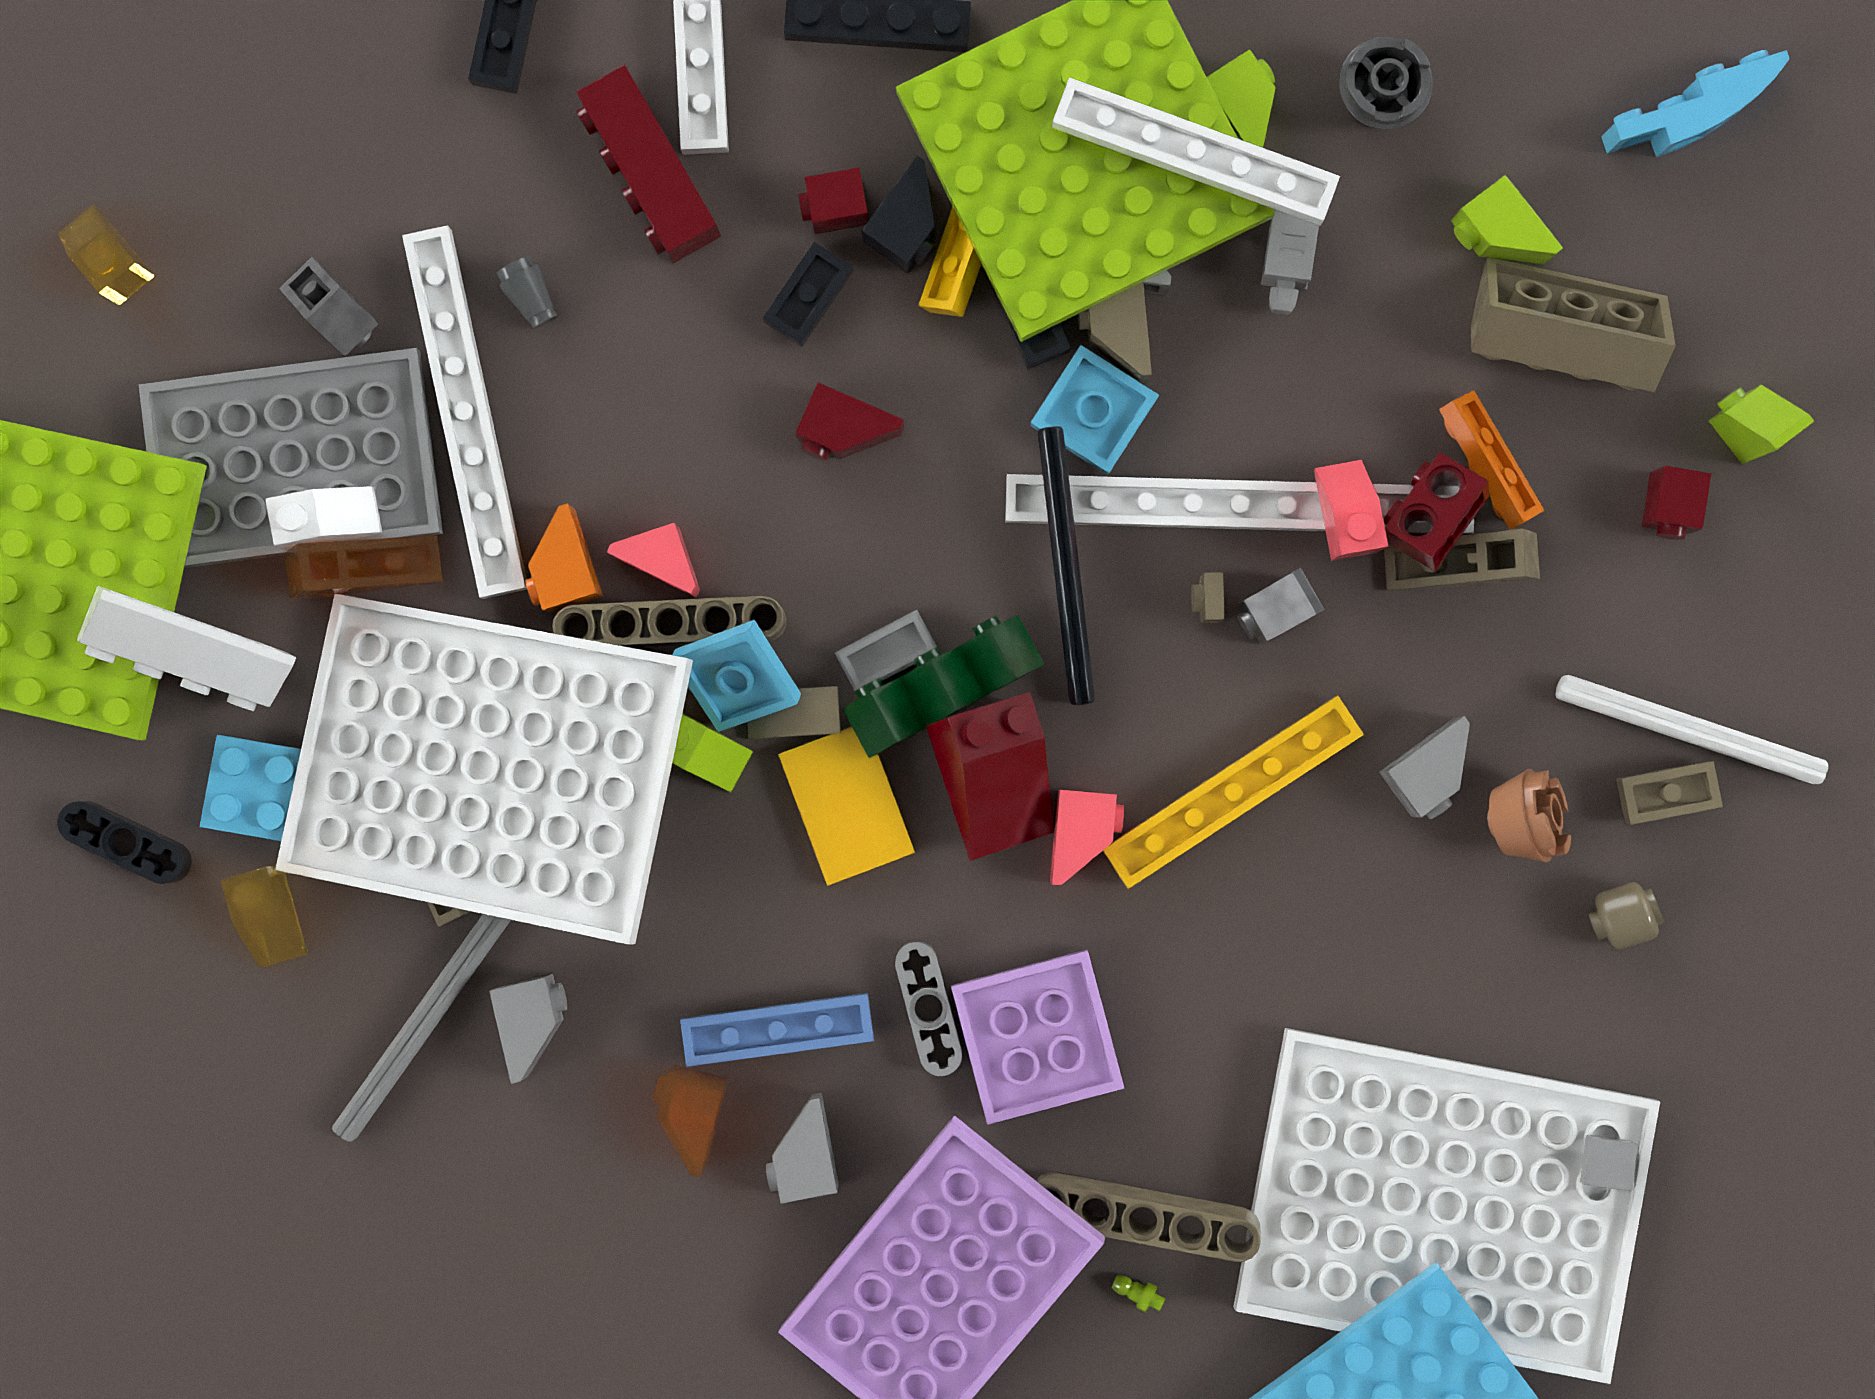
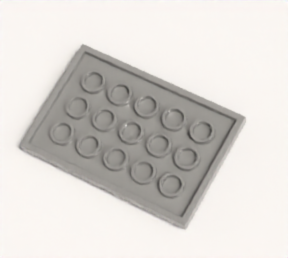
M417 348L138 384L146 452L207 465L184 568L443 534L421 351ZM374 487L382 528L381 534L292 552L274 546L266 498L310 489Z

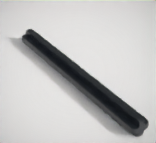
M1060 426L1044 427L1038 431V441L1069 701L1072 705H1086L1094 702L1095 695L1064 431Z

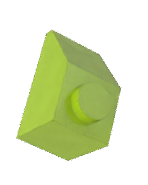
M1249 49L1207 76V79L1237 138L1263 148L1276 89L1274 86L1275 77L1269 65L1263 59L1257 60Z
M1506 175L1466 204L1451 219L1455 226V236L1466 249H1473L1479 257H1492L1501 260L1544 265L1563 249Z
M1759 385L1746 393L1741 387L1737 388L1717 403L1722 411L1708 420L1741 464L1778 450L1814 422L1807 412L1763 385Z
M682 713L672 763L732 792L754 751Z

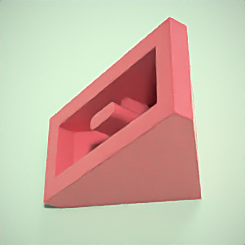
M675 523L610 544L607 553L612 557L695 598L700 591L680 528Z

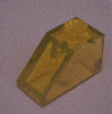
M94 204L58 233L72 262L99 294L118 305L122 304L154 277V274Z
M266 866L220 880L232 924L260 968L308 955L286 874L283 871L275 870L276 866Z

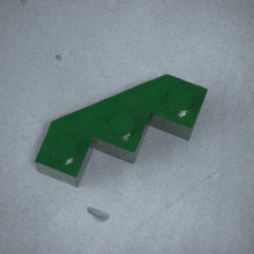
M997 615L972 628L976 636L964 644L943 654L939 647L931 649L914 659L917 668L885 685L878 678L857 689L855 693L859 699L842 709L868 758L903 742L925 729L926 726L963 710L981 698L1006 687L1045 665L1019 615L1000 622Z

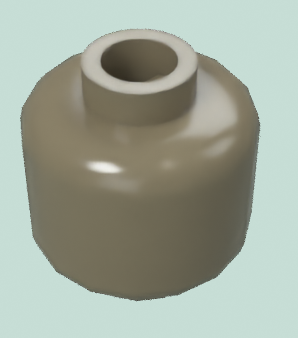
M1629 882L1600 892L1595 897L1597 911L1588 914L1598 940L1608 938L1611 945L1618 950L1655 939L1659 933L1658 925L1665 923L1652 889L1644 890L1637 882Z

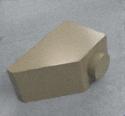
M1142 282L1077 314L1079 330L1087 329L1089 344L1124 373L1141 384L1148 383L1152 371L1144 284Z

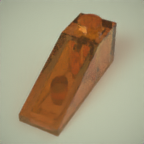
M437 535L296 544L284 553L290 599L334 596V594L348 595L440 583L443 581Z

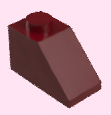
M817 382L795 435L799 442L804 443L801 448L802 451L827 461L829 455L842 459L899 437L905 426L904 419Z

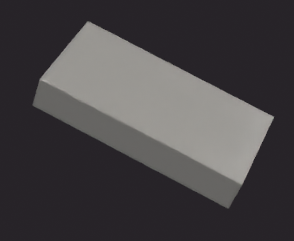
M915 610L835 652V655L854 691L873 680L880 678L881 681H884L915 664V658L937 646L918 610Z

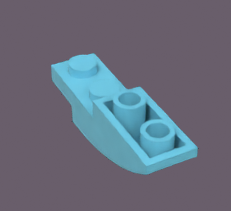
M1761 50L1742 58L1739 61L1740 65L1727 69L1724 68L1722 63L1707 67L1695 74L1696 80L1683 91V95H1678L1657 105L1658 110L1642 114L1641 109L1638 108L1616 116L1613 119L1614 124L1601 136L1606 153H1612L1651 141L1657 158L1703 138L1736 115L1776 78L1790 59L1787 50L1773 55H1769L1767 50Z

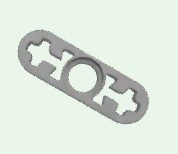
M911 941L904 944L896 956L895 967L922 1066L932 1075L946 1076L953 1073L961 1063L962 1049L937 955L929 944L923 941ZM917 949L920 956L928 955L930 963L924 965L923 968L926 982L935 977L938 986H923L910 993L908 984H917L914 970L905 969L903 962L909 960V951ZM923 995H934L942 1003V1013L934 1021L921 1020L915 1012V1003ZM948 1023L950 1031H940L943 1046L945 1048L953 1047L954 1054L948 1056L947 1065L939 1066L937 1059L929 1060L927 1054L934 1050L931 1034L923 1039L920 1030H935Z

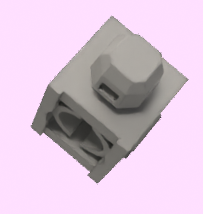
M1274 209L1275 215L1270 219L1261 285L1272 286L1269 295L1271 312L1290 315L1296 305L1298 290L1307 291L1308 282L1311 281L1319 225Z

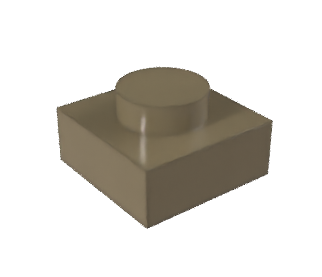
M1223 572L1203 573L1199 577V584H1192V612H1200V623H1219L1224 620Z

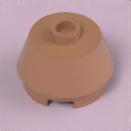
M1527 769L1491 791L1487 814L1488 826L1500 850L1505 855L1549 862L1552 856L1565 855L1570 849L1571 835L1562 834V813L1569 812L1566 797L1558 778L1549 779V770L1535 772L1532 769Z

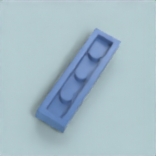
M868 993L680 1019L686 1067L874 1041Z

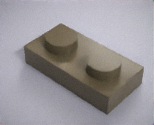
M1714 761L1616 779L1625 825L1723 807Z

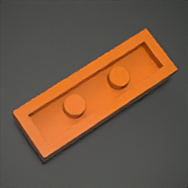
M1474 390L1439 409L1444 418L1447 432L1453 439L1457 440L1466 455L1469 469L1488 480L1492 508L1495 514L1505 522L1509 530L1514 529L1544 511V508Z

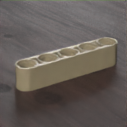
M745 596L570 605L558 611L554 617L552 628L554 634L568 636L567 624L573 617L580 615L584 616L588 622V631L581 639L629 648L683 646L714 635L715 633H710L706 627V618L715 609H724L729 613L730 621L726 629L728 630L752 621L753 614L761 607L773 608L777 614L776 623L770 630L762 631L768 641L775 640L782 635L786 628L787 618L780 604L771 597ZM670 611L679 612L683 620L680 631L671 636L663 635L659 627L662 616ZM621 614H632L636 623L633 633L628 637L618 638L613 630L615 619Z
M1047 1172L1035 1180L1045 1189L1056 1191L1066 1206L1107 1238L1234 1262H1245L1252 1259L1258 1253L1260 1247V1222L1251 1210L1243 1207L1057 1172ZM1091 1198L1101 1199L1108 1205L1110 1212L1102 1217L1093 1216L1086 1210L1085 1202ZM1146 1207L1155 1213L1157 1220L1151 1225H1141L1133 1219L1131 1212L1136 1208ZM1186 1216H1194L1203 1222L1205 1228L1200 1233L1188 1234L1180 1228L1178 1222ZM1234 1225H1242L1251 1231L1252 1237L1247 1242L1235 1243L1227 1237L1226 1231Z

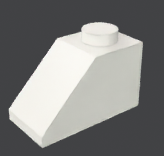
M372 486L310 489L265 499L274 546L290 552L382 533L375 491Z

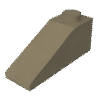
M1526 529L1461 535L1435 572L1391 544H1388V547L1384 549L1387 591L1487 585L1540 579L1537 533Z

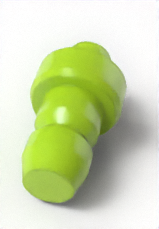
M1117 1274L1111 1287L1116 1293L1122 1296L1127 1295L1128 1299L1137 1303V1309L1145 1313L1149 1306L1160 1311L1166 1299L1155 1293L1158 1286L1150 1282H1146V1285L1137 1281L1132 1282L1125 1275Z

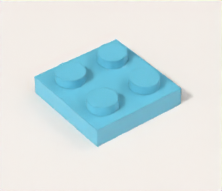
M1080 345L1032 419L1030 426L1037 431L1044 427H1062L1065 448L1108 476L1156 402L1159 394Z
M755 620L679 647L674 650L672 655L693 660L688 687L718 732L797 705L801 696V692Z
M217 735L199 827L282 841L301 749Z

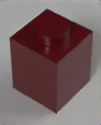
M859 167L804 177L807 192L798 194L803 222L812 220L815 234L865 226L868 223V212Z
M1666 465L1650 472L1641 527L1657 529L1656 536L1673 540H1683L1686 534L1703 529L1712 473Z

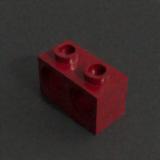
M1441 452L1437 454L1431 464L1426 461L1419 467L1411 481V486L1414 488L1404 501L1397 500L1384 518L1387 542L1434 572L1490 496L1488 480ZM1445 483H1452L1460 488L1457 494L1449 498H1441L1434 492L1440 485ZM1417 521H1425L1432 525L1431 530L1424 536L1416 537L1407 533L1409 526Z

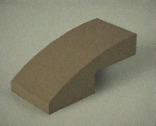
M838 686L799 688L801 696L797 705L748 721V739L841 734Z

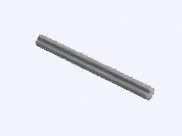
M482 914L334 1123L332 1130L336 1135L348 1142L355 1140L511 919Z

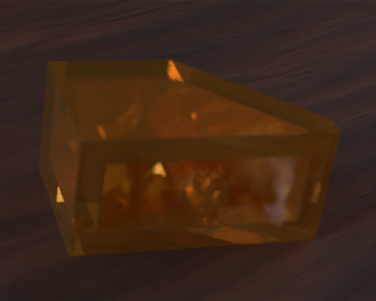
M673 1065L668 1070L667 1076L659 1075L652 1102L660 1104L657 1118L688 1171L693 1176L701 1177L706 1169L728 1078Z

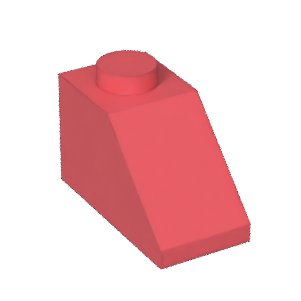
M1362 460L1315 468V479L1331 561L1378 553L1388 547L1380 500Z
M1057 790L1050 873L1051 884H1064L1113 842L1114 832L1122 833L1124 805L1116 804V794Z

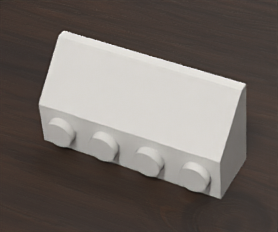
M101 586L96 588L77 638L80 643L87 645L85 654L110 663H114L116 655L135 661L134 671L157 679L162 678L164 671L183 678L180 684L181 687L204 695L209 694L211 687L229 693L227 702L252 711L255 710L257 703L267 707L271 706L296 659L295 656L277 648Z

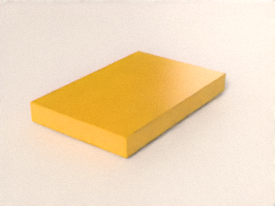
M852 727L841 730V734H831L778 754L827 886L915 853L879 754L868 758Z

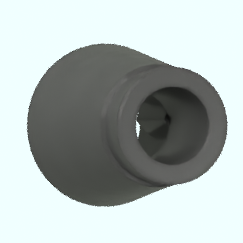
M529 256L515 260L496 273L501 282L498 287L524 318L530 322L533 329L547 324L558 316L554 310V305L539 264H533Z

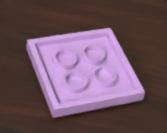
M1087 949L951 985L987 1125L1124 1089Z

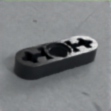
M90 801L72 802L66 805L59 813L57 826L65 840L155 883L178 882L190 871L191 855L183 844L97 803ZM88 812L86 820L89 823L106 828L101 834L94 830H81L78 833L79 824L74 821L75 815H85ZM122 829L130 830L136 838V847L127 856L120 855L113 845L116 833ZM147 851L158 855L172 852L171 861L176 863L175 870H165L162 873L163 864L153 858L143 857Z

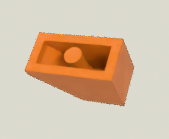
M568 503L560 505L528 564L532 578L525 580L533 605H541L542 610L549 614L558 612L566 606L580 605L603 597L576 510Z

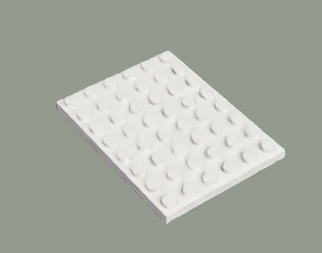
M334 594L275 870L624 944H635L693 660Z
M1285 1028L1251 1209L1260 1222L1261 1243L1258 1253L1252 1259L1241 1263L1233 1307L1237 1312L1341 1332L1437 1262L1513 1365L1610 1384L1660 1101ZM1586 1135L1633 1141L1638 1144L1632 1192L1588 1186L1580 1182ZM1249 1229L1247 1230L1245 1242H1247L1252 1237V1233Z

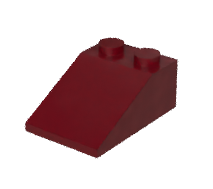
M1030 692L953 715L926 726L969 861L1054 833L1045 736Z

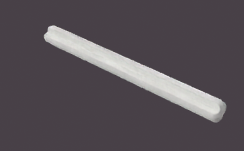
M1571 675L1562 676L1556 688L1555 696L1559 700L1811 784H1821L1828 771V762L1826 760Z

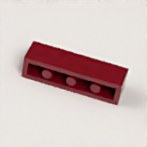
M625 64L576 91L583 107L576 110V113L589 135L598 132L606 146L598 151L612 176L621 172L626 180L628 187L621 191L633 213L637 215L643 211L650 222L651 227L645 229L644 232L656 253L659 255L666 251L671 261L675 263L720 238L721 235L714 219Z

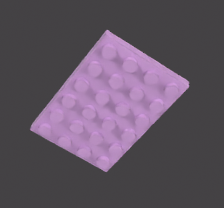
M953 1116L790 1314L778 1333L860 1399H972L1102 1247L1105 1236L956 1116Z

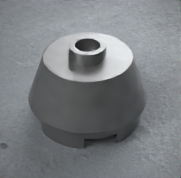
M1376 37L1358 45L1348 55L1341 69L1339 87L1345 106L1358 121L1374 128L1394 129L1409 124L1424 111L1431 98L1433 78L1427 56L1415 43L1405 38L1401 40L1393 37Z

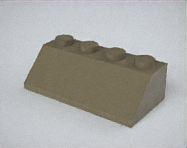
M1486 257L1471 323V350L1473 353L1480 354L1490 360L1505 359L1523 363L1535 370L1550 369L1569 373L1581 380L1596 379L1610 382L1627 390L1642 389L1651 392L1656 391L1676 347L1668 296Z

